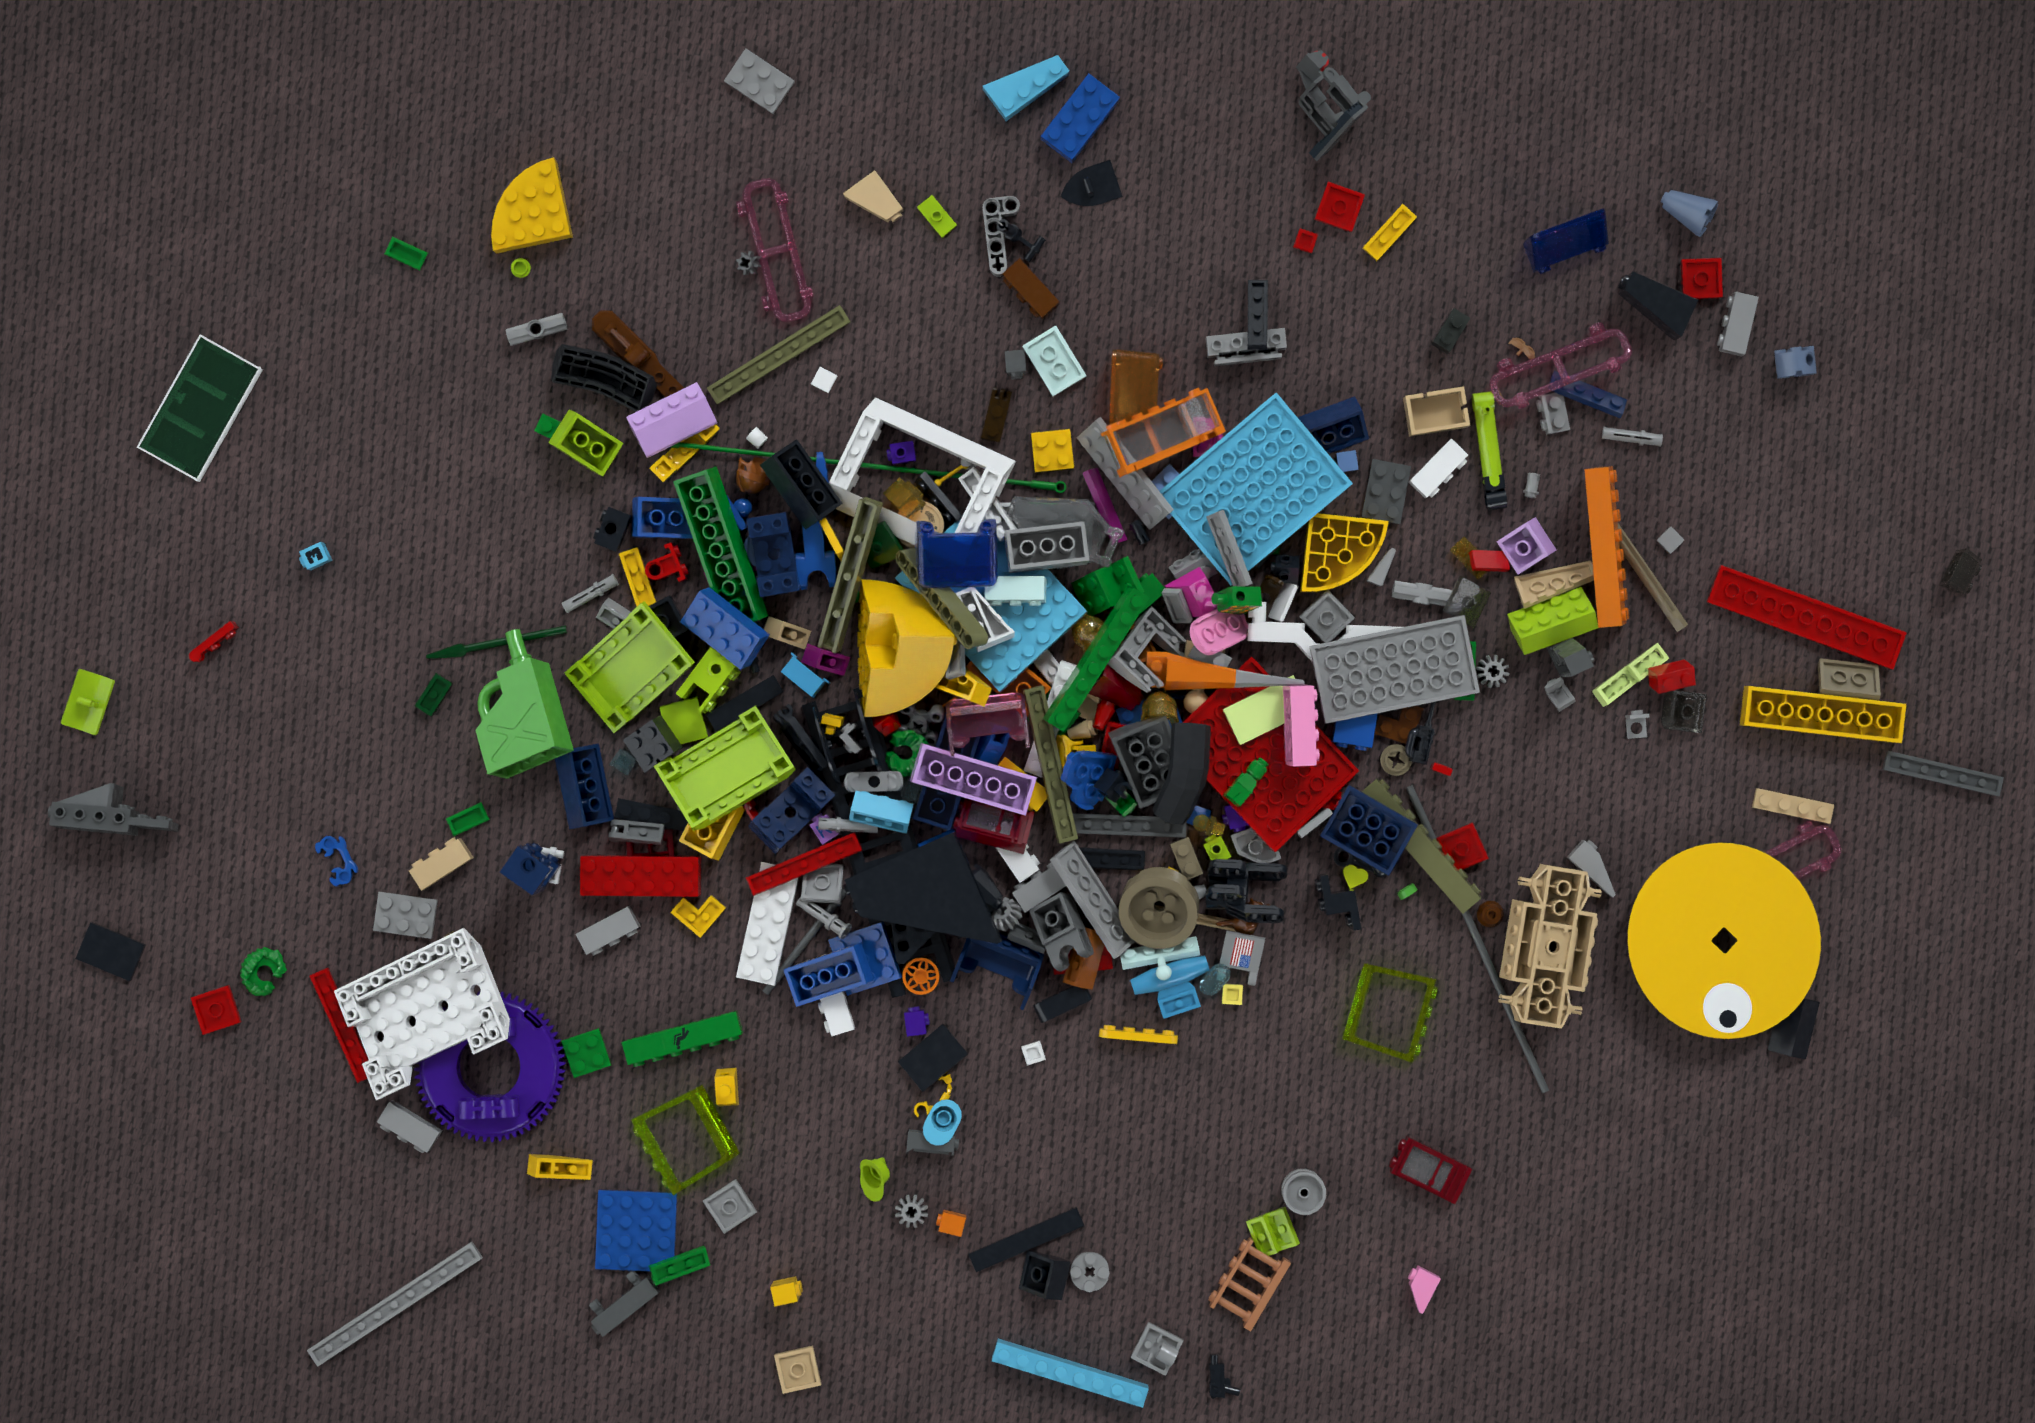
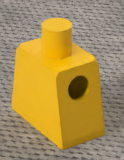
M737 1068L716 1070V1105H739Z

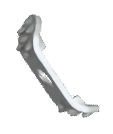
M898 771L850 772L845 777V788L848 792L900 791L903 787V776ZM871 776H877L880 779L878 787L873 788L869 785L868 780Z

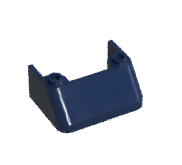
M1000 932L1002 942L998 944L967 938L950 981L954 983L958 970L972 973L976 970L977 966L1013 979V990L1024 996L1020 1007L1021 1010H1024L1044 959V954L1008 940V935Z

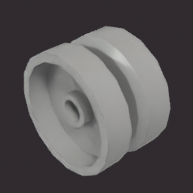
M1306 1168L1296 1169L1284 1178L1281 1194L1287 1207L1293 1212L1300 1215H1310L1317 1212L1323 1206L1326 1199V1188L1322 1179L1314 1171ZM1302 1189H1306V1195L1300 1194Z

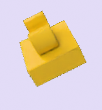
M828 713L822 715L821 723L827 725L825 734L833 735L835 734L836 727L843 725L844 717Z

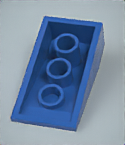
M633 498L632 537L693 539L679 498Z

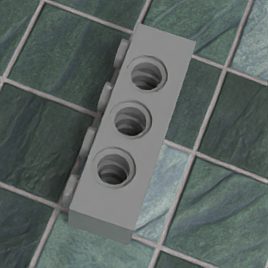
M1285 328L1267 330V350L1275 349V351L1270 353H1258V351L1262 350H1247L1248 332L1206 336L1205 338L1207 358L1216 357L1217 359L1214 361V366L1279 360L1282 358V353H1278V351L1286 350L1287 348ZM1255 351L1251 355H1239V353ZM1236 354V356L1227 358L1219 357V355Z

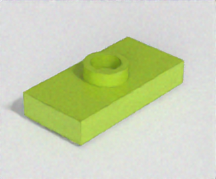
M933 195L917 207L941 238L957 226Z

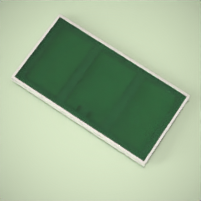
M199 335L137 448L200 482L263 369L210 339Z

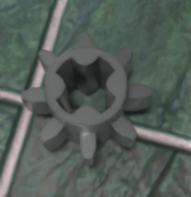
M749 251L748 254L741 252V257L736 259L739 265L737 270H744L743 275L757 274L756 270L762 267L759 263L761 257L754 256L753 251Z

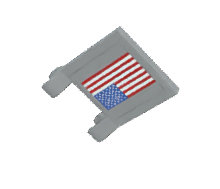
M1226 931L1217 970V979H1225L1227 967L1250 971L1248 985L1255 986L1265 938Z

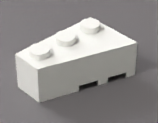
M974 586L955 593L988 634L987 644L976 647L978 652L1014 638L1015 632L1004 622L1002 617L995 612Z

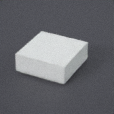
M819 367L811 385L829 393L838 376Z
M1040 1041L1021 1046L1027 1065L1046 1060Z

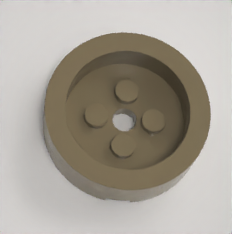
M1153 867L1140 871L1139 874L1130 878L1126 883L1119 903V919L1124 931L1137 943L1154 949L1174 947L1191 935L1197 923L1199 912L1198 893L1183 874L1169 868ZM1161 901L1165 904V907L1159 910L1154 903Z

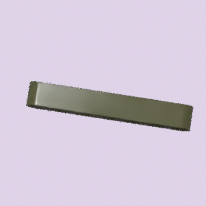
M917 547L898 551L895 557L900 569L966 649L986 645L988 642L986 630Z

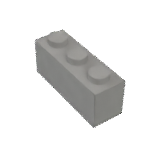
M1734 292L1732 296H1728L1726 307L1729 309L1727 315H1724L1721 324L1724 330L1723 334L1719 335L1717 346H1720V352L1741 357L1746 354L1759 297L1740 292Z
M1052 863L1046 865L1048 869L1041 873L1039 870L1030 876L1032 880L1024 883L1022 881L1013 887L1015 891L1012 894L1024 912L1029 911L1066 886Z
M628 906L578 932L576 936L585 954L592 953L594 956L603 951V946L609 944L611 947L621 942L620 937L626 935L628 938L638 933L637 928L641 926L631 907Z
M393 1100L387 1104L377 1123L381 1124V1129L389 1133L391 1131L394 1132L399 1140L405 1143L409 1141L414 1145V1149L421 1153H424V1151L428 1153L443 1131Z

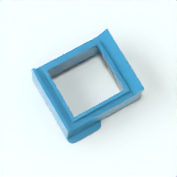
M792 652L791 655L793 657L781 670L785 676L813 698L826 682L828 684L831 683L826 678H819L799 661V657Z

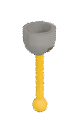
M961 459L959 467L941 479H936L934 482L939 487L943 481L961 469L970 470L977 465Z

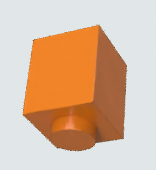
M943 1210V1214H938L936 1225L939 1226L938 1231L961 1237L966 1215Z

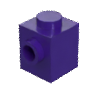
M907 441L890 444V449H887L888 461H892L893 465L916 462L914 442Z
M1230 805L1223 806L1225 814L1222 815L1224 826H1228L1229 830L1233 829L1234 832L1246 830L1245 826H1248V824Z
M919 1006L909 1007L908 1011L904 1012L907 1037L927 1034L926 1025H930L929 1014L925 1013L924 1009L920 1010Z

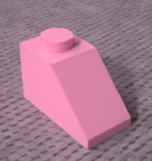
M1417 1266L1416 1269L1413 1268L1408 1279H1410L1409 1285L1416 1307L1423 1314L1441 1278Z

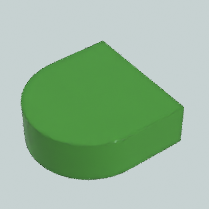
M1411 883L1398 891L1397 895L1400 900H1403L1418 889L1414 883Z

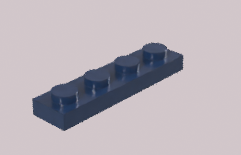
M1555 370L1547 390L1617 418L1622 417L1627 403L1625 398Z

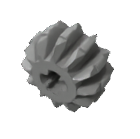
M1487 655V663L1481 659L1479 663L1483 667H1476L1477 671H1482V674H1478L1477 678L1484 677L1480 683L1484 685L1488 681V688L1492 687L1493 681L1496 687H1500L1498 680L1506 683L1502 676L1510 675V673L1504 672V669L1509 668V665L1502 666L1505 659L1501 658L1497 662L1498 655H1494L1492 660ZM1492 666H1495L1494 670L1497 671V674H1493L1494 677L1488 672V669H1491Z
M1006 897L1003 899L1002 906L997 911L993 910L990 912L997 929L1005 932L1008 928L1013 930L1015 924L1020 925L1018 919L1023 918L1021 914L1022 909L1018 903Z
M916 1194L913 1196V1200L910 1199L909 1195H906L907 1202L900 1198L899 1202L902 1206L896 1205L895 1207L896 1210L901 1211L896 1213L895 1216L898 1218L903 1217L899 1221L900 1224L907 1221L906 1228L910 1227L911 1222H913L914 1228H917V1220L923 1224L924 1219L922 1217H928V1213L924 1212V1210L928 1209V1205L921 1206L924 1199L921 1198L917 1202ZM909 1207L917 1210L914 1216H910L911 1213L907 1214Z

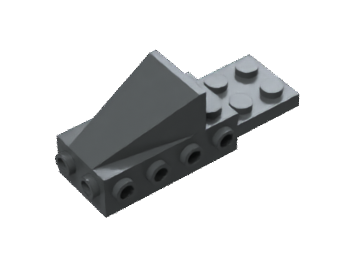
M113 783L58 802H52L48 809L49 825L59 829L138 836L139 828L178 832V824L174 823L171 818L156 816V819H153L149 815L140 814V812L135 811V807L122 805L124 787Z

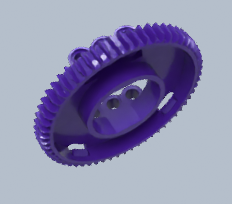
M503 991L500 993L510 1018L508 1039L506 1041L514 1047L520 1060L519 1078L508 1093L479 1095L466 1085L460 1072V1058L463 1050L468 1045V1040H464L416 1063L419 1064V1067L414 1068V1071H419L420 1073L415 1078L421 1080L416 1086H422L423 1088L418 1093H425L421 1100H428L429 1103L425 1107L432 1106L433 1108L430 1114L436 1112L435 1120L442 1118L441 1125L447 1122V1130L454 1127V1134L459 1130L461 1131V1137L468 1133L469 1140L475 1135L476 1141L480 1139V1136H483V1142H486L488 1137H490L491 1142H494L496 1136L499 1141H502L503 1135L509 1140L511 1133L515 1138L518 1136V1130L521 1134H524V1127L530 1131V1123L537 1126L536 1119L542 1121L544 1118L541 1114H549L546 1108L553 1109L554 1106L550 1102H557L558 1100L553 1096L561 1094L556 1089L563 1087L558 1082L565 1079V1077L560 1076V1073L566 1072V1069H562L560 1066L566 1064V1062L560 1061V1058L564 1057L565 1054H559V1051L564 1047L557 1046V1043L561 1041V1039L555 1040L558 1032L552 1033L551 1030L555 1027L554 1025L548 1027L547 1023L550 1019H542L545 1013L538 1015L539 1008L532 1010L533 1003L526 1006V999H523L521 1003L518 1002L519 996H516L513 1000L512 993H509L507 998L504 997L505 993ZM446 1006L442 1007L444 1011L448 1009ZM528 1011L526 1015L530 1017L538 1026L540 1024H542V1026L540 1028H536L528 1019L524 1017V1012ZM538 1102H543L531 1114V1118L529 1119L528 1113L538 1104ZM440 1106H443L451 1115H453L454 1119Z

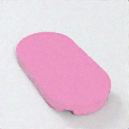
M1216 609L1191 623L1190 637L1194 646L1201 653L1214 655L1244 640L1248 635V624L1244 614L1221 613Z

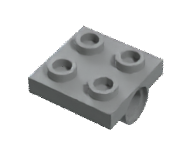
M1148 1322L1130 1357L1166 1376L1184 1340Z

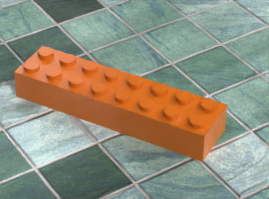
M1613 466L1588 468L1584 470L1598 628L1623 626L1629 619V609L1625 608L1624 602L1628 599L1627 588H1623L1626 572L1625 568L1622 569L1621 562L1624 561V551L1620 549L1619 544L1622 541V530L1618 529L1621 514L1620 509H1616V502L1619 501V492L1615 490L1614 482H1617V471L1613 470Z

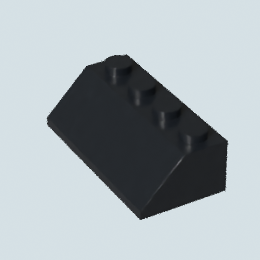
M797 439L760 464L805 530L843 504Z

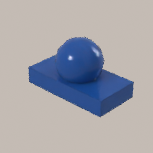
M728 497L736 524L744 532L748 529V526L742 517H747L751 513L752 504L745 498L737 499L733 504Z

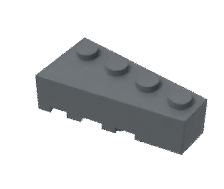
M1573 638L1546 647L1561 678L1572 677L1594 667L1592 663L1594 662V657L1590 650L1587 651L1585 647Z

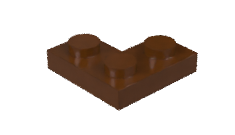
M1418 706L1402 708L1398 720L1379 715L1374 734L1406 744L1409 731L1418 725L1423 708Z

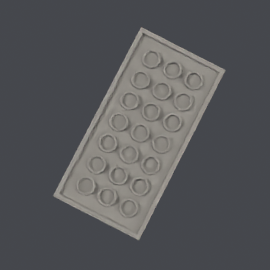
M1465 615L1309 646L1325 724L1480 693Z

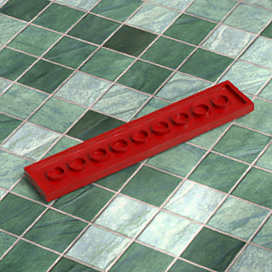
M1723 565L1719 566L1707 599V603L1891 670L1894 669L1907 633Z

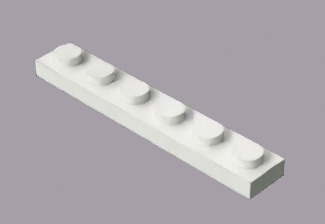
M1063 660L1060 661L1047 700L1048 708H1050L1077 665ZM1053 726L1056 739L1059 729ZM1033 742L1024 771L1042 777L1035 742Z

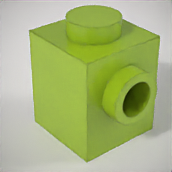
M1213 834L1205 838L1206 843L1202 845L1210 860L1228 859L1231 857L1220 835L1216 837Z

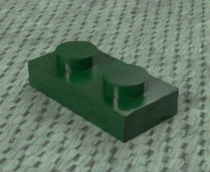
M435 673L416 702L415 707L432 717L453 683Z

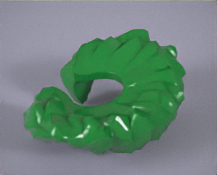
M914 730L897 731L892 734L891 744L896 747L907 745L912 749L913 754L911 758L904 760L895 751H890L886 753V763L891 771H898L903 777H911L920 744L928 745L929 743Z
M267 947L258 948L256 951L248 954L241 964L240 977L243 979L242 984L254 996H266L275 989L271 981H263L258 977L257 972L261 966H269L273 976L277 978H282L283 974L287 971L286 963L283 962V957L279 950H271Z

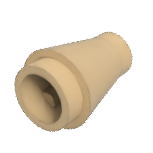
M1086 719L1068 729L1069 738L1071 740L1094 738V735L1098 734V730L1092 726L1094 720Z

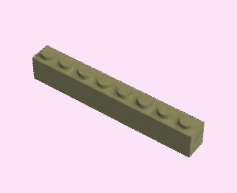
M1376 778L1361 791L1417 823L1414 820L1416 816L1409 808L1407 810L1401 805L1403 801L1397 794L1392 795L1389 792L1390 786L1383 779L1379 780ZM1421 823L1417 826L1406 846V850L1464 914L1481 899V890L1475 883L1471 885L1468 882V875L1461 868L1458 870L1453 865L1455 863L1454 859L1448 853L1445 855L1440 850L1442 848L1441 844L1435 838L1432 840L1427 835L1429 831Z

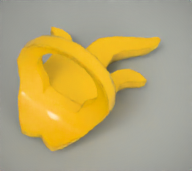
M1065 734L1056 736L1062 768L1066 763L1067 755L1071 752V746L1081 745L1083 740H1071Z

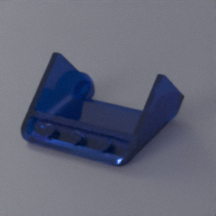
M1605 209L1594 211L1531 235L1523 245L1533 272L1539 271L1540 274L1550 271V266L1591 250H1594L1595 254L1606 250L1609 240Z
M996 519L982 521L979 532L934 533L932 523L916 521L915 549L918 582L921 586L925 588L989 587L996 584L998 579Z

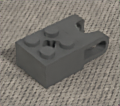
M1061 892L1029 910L1042 945L1045 946L1054 969L1062 972L1069 967L1068 954L1072 948L1081 957L1088 958L1093 955V947L1072 895Z

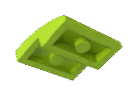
M698 696L660 706L661 716L680 744L708 738L703 713L698 711L700 708Z
M1286 1207L1246 1221L1256 1249L1268 1256L1300 1244Z

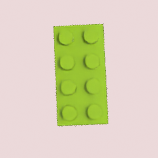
M1582 587L1507 614L1511 632L1524 655L1598 628L1595 610Z

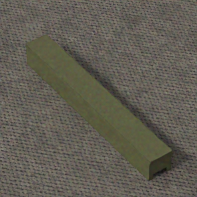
M868 497L858 501L817 647L819 648L823 647L831 650L833 653L841 652L882 510V502Z

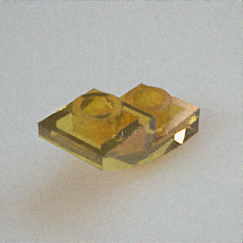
M1463 537L1450 551L1479 580L1487 571H1472L1469 552L1477 549Z

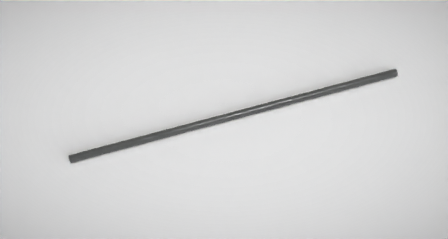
M1413 785L1406 787L1420 822L1429 831L1427 835L1432 840L1436 839ZM1469 910L1462 914L1497 994L1498 996L1500 994L1507 996ZM1502 1003L1541 1092L1549 1091L1520 1023L1514 1020L1510 1004Z

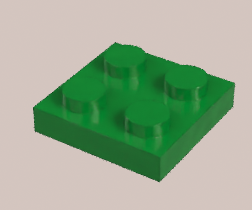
M600 1028L562 1040L574 1078L612 1065Z

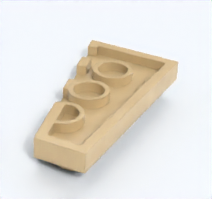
M1591 561L1514 577L1524 609L1594 581L1593 564Z

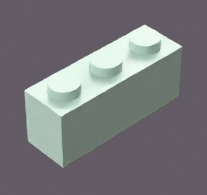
M985 576V600L990 603V606H1002V603H1009L1010 606H1021V603H1029L1030 606H1041V603H1046L1047 579L1045 576Z

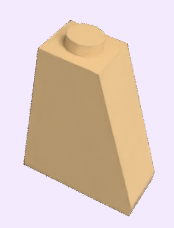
M875 170L843 193L847 200L887 223L890 220L895 222L902 216L903 208Z

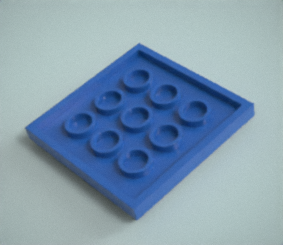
M598 1190L595 1269L650 1271L649 1265L675 1256L677 1193Z

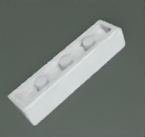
M973 467L958 478L970 497H972L982 475L978 469ZM995 496L985 520L1001 542L1004 540L1005 530L1017 528Z

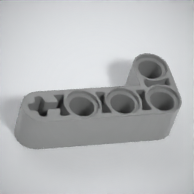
M1014 196L989 198L983 203L989 267L991 273L996 277L1002 276L1007 270L1004 234L999 230L995 233L990 232L988 227L992 223H998L1002 226V223L999 222L1002 217L1014 216L1019 212L1020 203ZM1010 201L1017 205L1016 209L1012 211L1007 210L1005 207ZM989 204L997 206V210L994 213L987 212L986 207ZM993 243H999L1002 246L999 252L991 250ZM991 257H999L1000 265H1004V267H1001V271L993 268L996 266V259H991Z

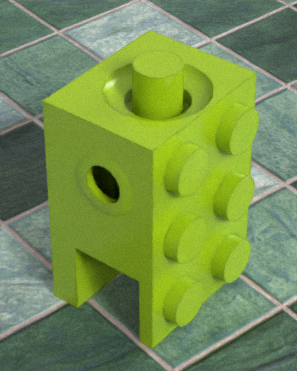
M710 647L676 694L683 699H688L695 688L699 686L709 694L698 709L699 712L706 714L717 705L716 699L719 696H724L729 689L728 683L731 680L735 681L741 672L738 667Z

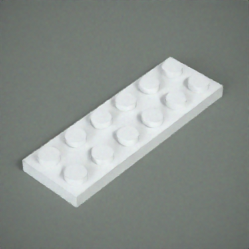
M761 862L760 871L775 865ZM799 877L754 896L737 970V978L775 986Z

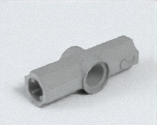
M563 313L508 328L506 329V335L510 346L530 340L541 339L544 336L568 329ZM535 325L541 326V331L538 334L532 333V328Z
M1394 581L1392 597L1411 600L1413 603L1451 607L1453 590L1436 588L1433 585L1423 583L1413 584Z

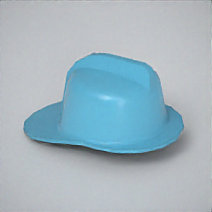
M947 1099L937 1102L932 1107L923 1126V1135L929 1143L936 1146L944 1145L953 1137L962 1118L961 1109L958 1104Z

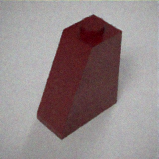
M1108 664L1088 693L1130 711L1136 705H1140L1143 694H1141L1142 689L1130 683Z

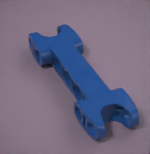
M817 452L816 467L829 484L823 452ZM820 520L806 530L802 526L805 552L795 553L801 590H808V576L812 571L816 570L824 572L829 582V587L835 586L837 574L836 554L834 550H825L824 531L819 523Z

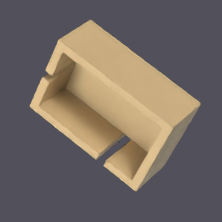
M1464 386L1427 392L1424 396L1423 393L1407 395L1403 398L1409 437L1470 426L1468 408L1461 410V407L1467 404Z

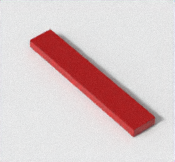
M854 832L746 877L753 896L863 850Z
M329 968L310 975L309 977L357 1083L368 1079L362 1063L369 1061L355 1026L347 1027L334 990L338 988Z

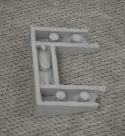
M1152 606L1142 612L1134 623V628L1108 662V665L1118 674L1146 693L1151 691L1150 687L1154 685L1157 688L1164 685L1138 659L1149 641L1152 640L1167 652L1184 657V653L1179 651V643L1184 644L1186 642Z

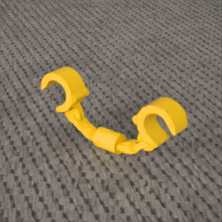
M950 1074L939 1079L944 1080L948 1084L947 1093L944 1092L940 1101L949 1100L951 1096L952 1086L950 1083L952 1078ZM927 1101L919 1102L914 1107V1113L919 1117L917 1108L923 1105L926 1107L927 1114H929L933 1106H928Z

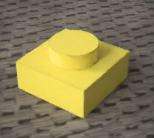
M1223 984L1222 1004L1242 1005L1243 985Z

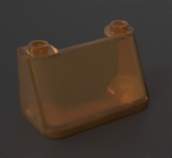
M1112 349L1109 425L1124 419L1129 422L1132 420L1131 416L1140 412L1146 415L1149 413L1148 409L1157 406L1159 369L1163 368V358H1160L1158 353ZM1157 415L1149 418V423L1154 433H1156V428H1160V417ZM1139 422L1119 430L1124 432H1145L1142 424Z

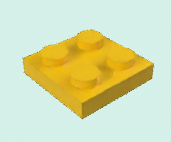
M1070 429L1031 433L1035 473L1074 469Z

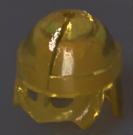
M1084 615L1072 627L1073 641L1084 653L1104 622L1098 617Z
M1164 692L1150 694L1142 704L1141 721L1158 716H1166L1170 720L1171 726L1172 723H1179L1176 701Z

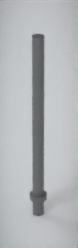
M842 889L841 901L847 895L844 889ZM830 903L825 911L832 914L837 906L840 907L842 903ZM817 919L779 968L775 986L785 974L783 969L790 967L824 923ZM767 984L762 991L769 995L775 986Z

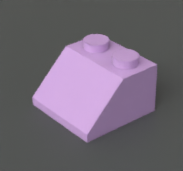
M1536 517L1497 541L1517 574H1520L1556 551V548Z

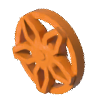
M919 957L912 959L903 970V983L914 994L923 995L930 993L939 982V970L935 963L927 958ZM920 961L918 969L915 966H911V964ZM923 961H925V968H921ZM928 963L931 964L935 970L927 971ZM907 968L914 969V973H911ZM906 972L913 976L908 983L906 981ZM928 973H935L936 975L929 977ZM936 978L934 985L930 988V982L928 980H933ZM912 980L916 982V984L909 986ZM924 983H927L928 990L924 988ZM918 984H920V988L923 991H916L913 988L917 987Z

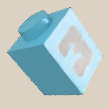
M319 542L299 551L301 555L299 560L307 570H313L333 561L324 542Z

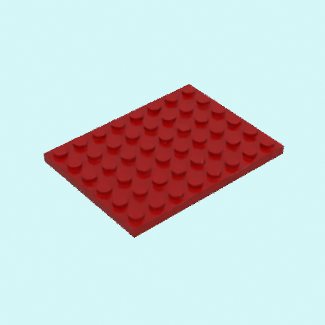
M1252 656L1237 669L1269 675ZM1267 687L1217 688L1182 723H1197L1211 726L1209 771L1206 781L1273 852H1276L1359 770L1316 724L1315 729H1318L1319 732L1316 749H1319L1320 757L1315 766L1293 767L1286 765L1284 724L1239 745L1222 709ZM1260 757L1269 764L1266 767L1267 772L1257 781V786L1253 789L1252 794L1249 795L1241 806L1237 807L1223 794L1241 773H1247L1246 769L1251 762L1258 760Z

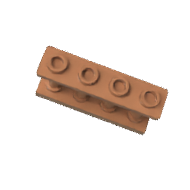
M1251 1237L1247 1241L1245 1239L1242 1241L1238 1248L1240 1250L1239 1255L1231 1259L1228 1265L1230 1270L1227 1274L1223 1273L1218 1282L1220 1287L1217 1291L1213 1290L1208 1299L1212 1309L1218 1303L1243 1318V1326L1249 1331L1253 1329L1291 1265L1290 1260L1282 1257L1281 1261L1279 1259L1276 1261L1251 1246L1253 1243ZM1246 1253L1273 1267L1274 1273L1271 1278L1269 1276L1266 1278L1241 1263ZM1236 1270L1263 1284L1264 1290L1261 1295L1259 1293L1256 1295L1231 1280ZM1226 1287L1253 1301L1252 1304L1254 1306L1251 1312L1249 1310L1245 1311L1221 1297Z

